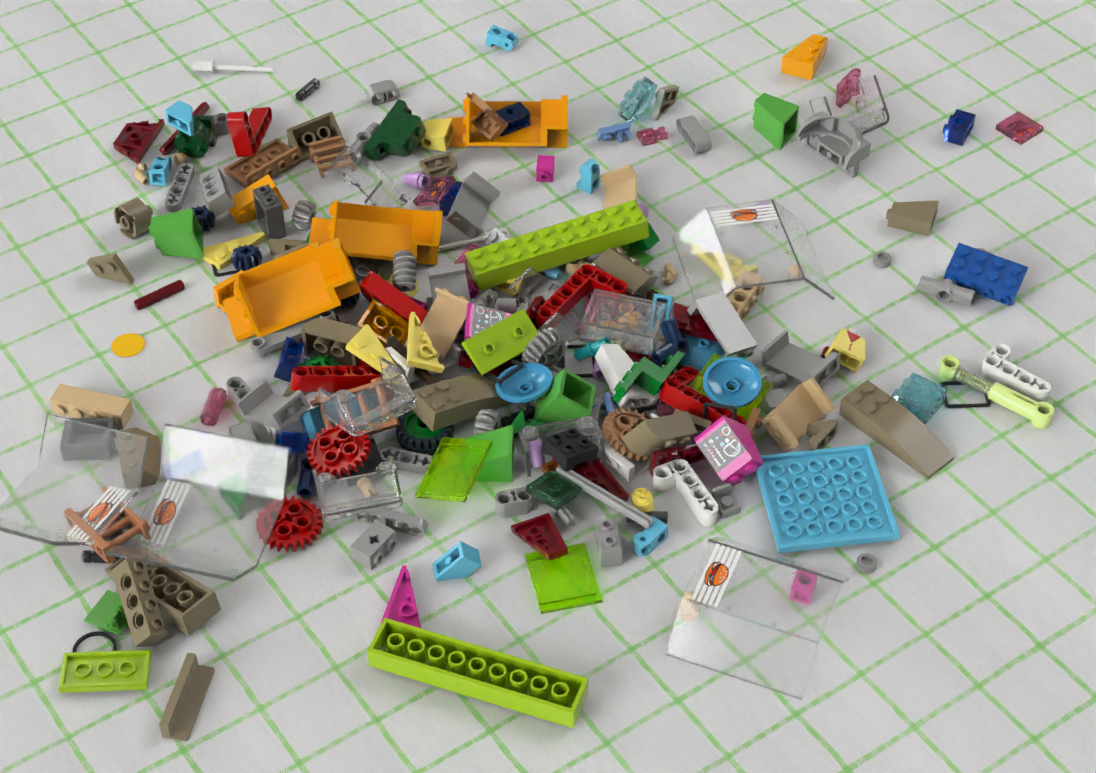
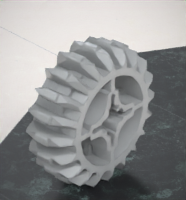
M555 327L543 329L542 332H538L528 342L529 344L524 348L525 351L522 353L523 357L521 360L523 363H539L549 369L552 366H557V363L561 361L562 356L565 355V351L568 349V338Z

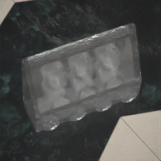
M594 289L580 323L579 341L595 342L608 337L611 344H619L625 351L651 356L658 342L661 330L660 323L663 322L667 303Z

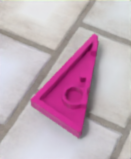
M402 565L381 623L384 618L421 628L410 574L407 566Z

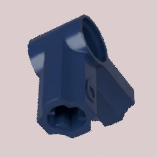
M675 318L660 323L666 344L652 351L651 355L652 361L659 367L665 364L670 355L674 356L678 350L685 355L690 350L689 342L683 339Z
M308 457L300 462L301 471L297 495L310 499L315 494L316 484L319 479L340 480L339 474H336L334 479H332L331 474L326 478L323 473L318 475L316 470L313 471L307 459Z

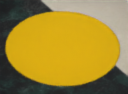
M123 334L112 342L111 349L117 356L131 357L144 349L145 341L138 334Z

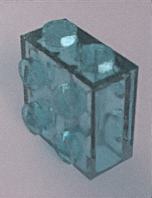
M646 76L641 80H637L632 86L633 89H628L623 97L625 99L619 104L620 110L618 115L627 122L632 123L635 119L638 120L643 114L642 111H647L651 106L652 102L650 101L656 96L655 90L658 85Z
M913 372L909 378L903 380L899 389H895L892 398L897 400L926 425L945 402L947 388Z

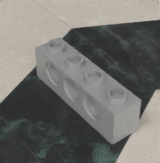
M218 166L199 176L201 181L199 185L204 195L203 199L210 213L214 212L216 217L235 206L226 178Z

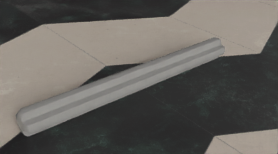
M560 465L556 468L558 476L643 527L649 529L653 525L654 519L575 471L569 470L565 472Z

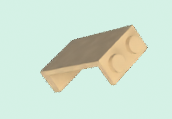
M631 164L599 175L601 182L605 186L604 209L635 200L637 203L638 176Z
M436 287L437 297L420 327L429 336L432 346L437 352L436 357L439 363L442 364L466 321L467 303L470 302L464 296L459 295L458 297L453 295L446 288L439 289ZM408 339L404 345L406 348L408 346Z
M812 377L799 384L761 420V423L782 451L786 452L800 444L798 439L807 432V424L809 422L818 421L824 414L836 408Z

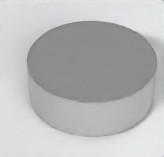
M877 252L874 254L873 264L879 268H887L891 265L892 257L887 252Z
M862 553L857 557L856 567L860 572L870 574L877 569L878 560L873 554Z

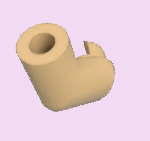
M141 162L136 168L134 176L143 185H147L150 182V179L146 176L148 166Z
M666 263L663 267L666 275H662V280L665 284H672L678 274L671 263Z

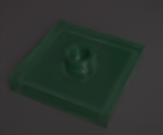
M549 470L528 484L525 492L555 510H559L578 497L582 492V488L556 472Z

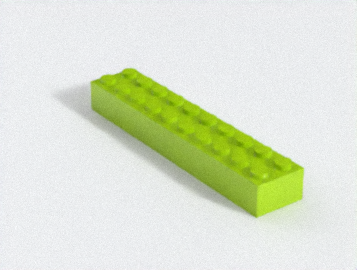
M628 201L466 252L468 270L478 290L481 291L506 283L507 280L525 277L604 252L609 247L617 248L648 238V221L636 201Z
M388 618L383 619L367 650L370 667L573 729L588 696L589 678Z

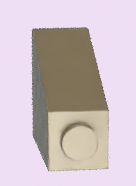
M939 201L894 202L892 208L888 209L886 213V219H888L887 227L929 236L937 215Z

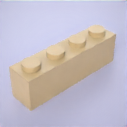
M59 384L50 398L53 413L74 418H114L115 425L122 429L125 428L134 413L131 399L65 384Z

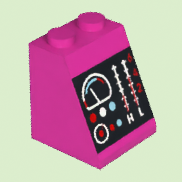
M467 303L465 340L512 314L474 303Z
M722 416L694 438L696 444L720 479L733 486L740 484L744 478L756 472L764 464L747 426L728 417Z

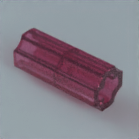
M213 387L210 390L200 415L201 423L204 425L214 426L217 423L227 398L226 391L223 388Z

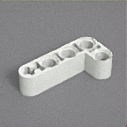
M997 344L985 355L981 368V375L994 383L998 382L1037 402H1048L1051 391L1050 383L1009 362L1011 349L1008 345Z
M675 459L655 467L653 471V488L656 491L665 492L676 488L703 526L711 527L717 523L718 504L686 460Z

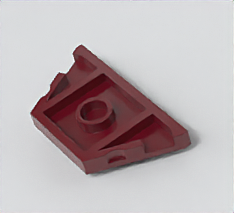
M159 119L158 123L151 124L148 121L127 123L114 141V149L139 164L164 127V119Z

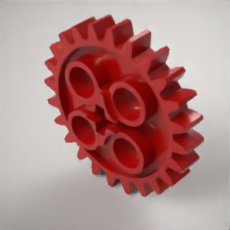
M344 421L342 426H339V423L336 422L335 427L328 424L327 430L321 428L322 433H315L316 439H310L311 444L307 445L309 450L306 452L307 459L313 471L316 470L318 475L323 473L325 478L331 474L332 479H334L336 474H339V477L342 478L343 473L350 476L351 470L358 472L357 466L364 467L362 461L369 460L367 455H371L370 448H372L369 435L365 429L362 430L360 425L355 427L353 422L347 426L346 421Z
M284 496L281 502L278 499H275L276 504L269 502V508L263 507V513L258 514L259 519L256 520V528L259 539L263 540L264 545L269 544L270 549L276 546L277 552L281 551L282 548H285L286 553H288L290 548L294 552L297 551V547L304 550V544L311 546V540L317 541V535L322 534L323 516L320 508H316V503L310 504V499L303 502L302 497L295 500L294 496H292L290 500H287Z

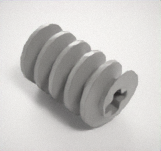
M398 251L393 255L392 284L400 291H413L416 289L414 284L416 282V271L414 270H416L415 264L417 260L410 251Z

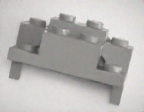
M823 111L806 119L799 127L796 138L799 140L805 138L804 146L852 178L858 176L859 163L869 157L871 143L863 138V132L846 119L827 115Z

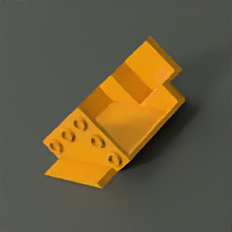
M467 95L466 99H463V109L466 116L449 117L452 118L455 133L449 147L567 148L568 95H561V99H541V101H484L508 124L493 142L471 123L482 110Z
M334 199V203H330L329 209L332 219L312 218L309 245L316 242L321 245L340 238L344 250L351 257L394 261V253L406 250L413 253V257L417 260L416 263L437 265L443 211L409 210L342 203Z
M340 238L321 245L318 242L237 274L234 281L235 286H233L234 295L223 299L236 341L239 342L253 335L257 337L266 336L340 306L342 299L360 293V287Z

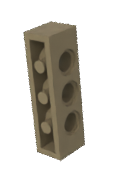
M126 558L111 571L135 647H152L168 634L144 560L142 558Z

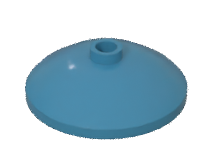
M688 336L684 339L689 342L690 350L684 355L680 363L685 367L695 368L699 371V376H704L708 366L722 358L725 351L718 341Z
M724 357L714 361L708 366L703 376L704 391L708 398L716 404L730 405L736 408L744 407L753 402L761 390L762 379L760 372L751 362L740 357Z
M523 363V367L504 382H496L495 388L498 396L505 401L528 403L541 398L549 391L553 384V376L550 369L542 364ZM518 365L506 369L497 379H501Z

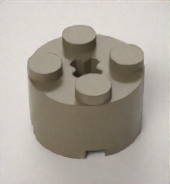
M138 197L114 209L116 224L120 223L122 229L119 230L125 237L132 239L149 231L148 226L151 225L153 210Z

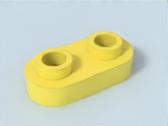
M637 488L631 493L632 506L644 513L654 510V500L650 491H647L645 488Z

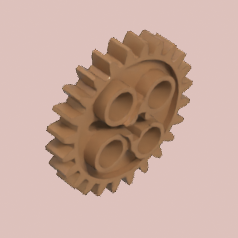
M622 407L620 410L615 408L613 412H609L603 421L602 428L604 430L602 434L606 435L604 440L610 441L609 446L616 447L615 452L621 451L622 457L625 454L628 455L629 460L632 457L637 462L640 458L643 462L647 458L651 460L653 454L648 456L636 455L627 448L622 439L624 435L648 418L644 417V413L638 414L637 409L632 412L629 407L626 411Z

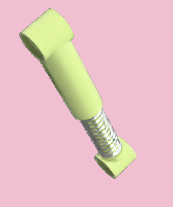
M947 355L942 357L938 371V377L942 381L956 380L985 394L989 400L1031 420L1036 428L1046 429L1051 425L1054 407L1050 403L1037 402L998 382L992 384L991 381L989 383V380L986 381V378L983 380V377L980 378V375L977 377V374L974 375V372L971 373V371L968 372V369L965 370L960 365L958 358Z

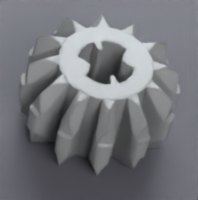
M299 200L291 216L294 227L301 230L311 228L312 218L316 217L317 214L315 203L308 200Z
M491 409L480 410L474 422V436L499 429L501 417L498 412Z

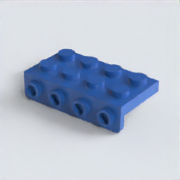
M958 243L946 269L944 279H951L957 286L976 291L975 294L1004 305L1012 306L1028 267Z

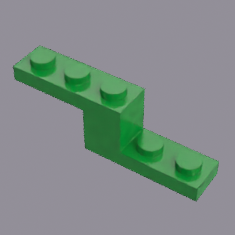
M678 350L674 356L670 355L665 365L663 364L661 367L646 357H643L640 362L635 361L630 371H627L622 381H619L615 386L614 391L616 393L612 399L619 403L634 384L655 396L663 386L665 379L674 372L685 354Z

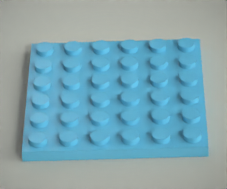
M869 444L761 456L764 464L755 473L778 553L899 540L900 533Z

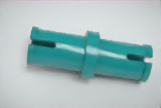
M604 337L595 342H588L586 346L574 350L575 359L581 361L589 356L594 357L601 344H611L609 338Z

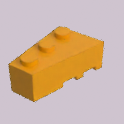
M812 34L782 57L781 73L812 80L826 55L828 38Z
M269 175L264 176L232 196L235 206L229 209V212L238 225L256 219L252 190L269 184L281 202L283 210L289 209V206Z

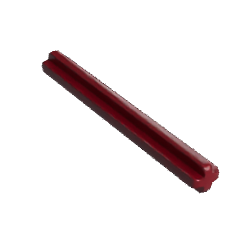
M207 102L201 103L193 112V115L203 116L210 109V105ZM178 129L160 147L159 151L162 155L169 154L176 146L174 141Z

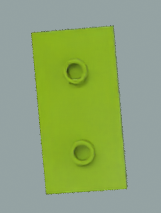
M521 309L463 341L461 344L481 376L523 353L525 351L524 348L529 344L528 342L538 334V331L524 309Z
M151 649L64 653L58 687L59 693L148 690L152 659Z

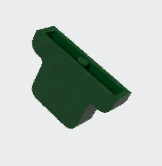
M398 99L366 142L363 150L367 158L373 161L380 160L386 153L407 157L416 148L422 137H424L426 133L425 126L419 116L412 115L406 102Z

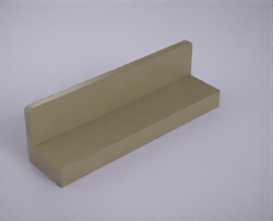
M187 653L159 723L162 737L183 741L189 740L214 675V667L198 665L197 656L194 653Z

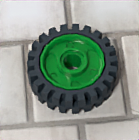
M408 406L406 411L403 410L401 415L397 417L401 424L400 427H396L397 440L406 451L420 452L421 454L428 453L431 456L434 451L438 454L441 453V449L443 451L447 449V445L450 446L451 440L453 441L454 424L432 432L412 411L411 406Z

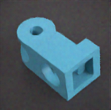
M492 25L487 32V46L492 47L494 44L506 51H511L518 43L516 34L498 26Z
M155 157L148 170L150 185L166 186L167 177L172 168L170 157Z
M589 159L579 168L581 179L577 182V188L592 194L600 186V167L596 160Z
M653 515L651 516L654 519L653 525L634 536V552L639 556L649 555L668 538V525Z

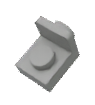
M730 483L719 485L712 489V497L718 504V513L722 519L740 513L741 507L731 493L732 485Z

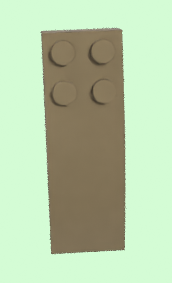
M486 373V374L491 375V376H493V377H495V378H498V376H499V375H495V374H493V373ZM471 374L443 380L413 390L411 409L433 432L476 417L480 410H496L513 403L505 401L498 396L495 381L480 374Z
M865 381L841 399L840 416L927 479L954 460L952 453L925 424L897 400L870 381Z
M135 546L105 569L106 574L114 580L111 570L126 558H142L162 619L189 636L221 611L215 591L138 546Z

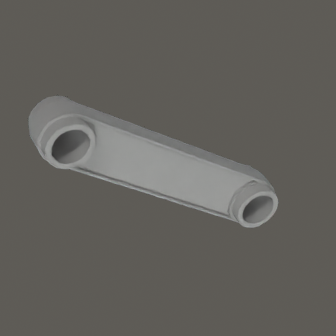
M330 309L266 336L252 339L250 342L252 354L256 358H263L269 352L302 339L301 329L307 322L317 318L337 321L333 309Z

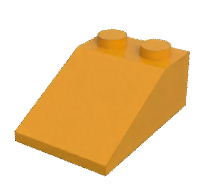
M374 299L357 324L358 327L362 328L368 324L384 348L389 347L386 344L388 337L395 336L403 345H405L408 339L409 323Z

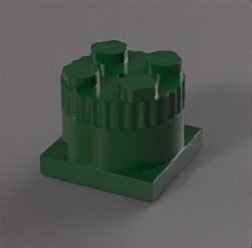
M193 115L194 135L191 137L178 130L174 142L178 153H184L189 158H202L207 153L209 146L215 147L216 145L212 116Z

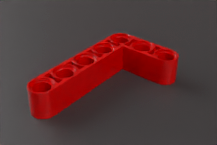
M270 107L253 108L249 117L246 111L228 112L227 124L237 157L256 156L272 121V110Z
M583 265L537 310V327L542 331L549 327L553 328L588 292L613 304H622L626 300L627 284L623 280L593 265Z
M370 270L359 284L362 295L368 301L372 302L373 299L379 301L408 323L411 312H415L421 324L423 323L428 311L375 272Z
M359 359V366H298L292 369L290 387L294 391L300 390L302 392H342L369 384L375 378L382 377V379H385V375Z
M687 366L666 378L659 394L660 400L673 408L684 412L688 411L689 414L703 418V404L705 402L714 403L708 397L694 390L699 377V371ZM707 406L706 420L711 421V425L722 416L733 420V412L731 410ZM737 414V422L746 425L747 421Z

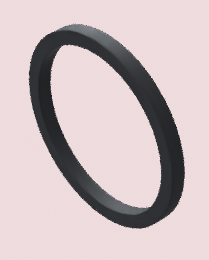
M95 631L87 633L80 637L74 644L72 652H76L79 644L85 639L92 636H103L108 638L113 643L112 651H117V646L114 638L111 635L105 632Z

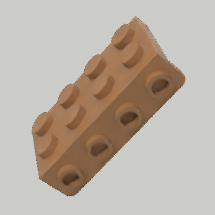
M276 138L260 147L256 156L243 157L224 168V173L242 187L247 188L264 176L269 175L271 178L301 160L300 148L297 146L291 148Z

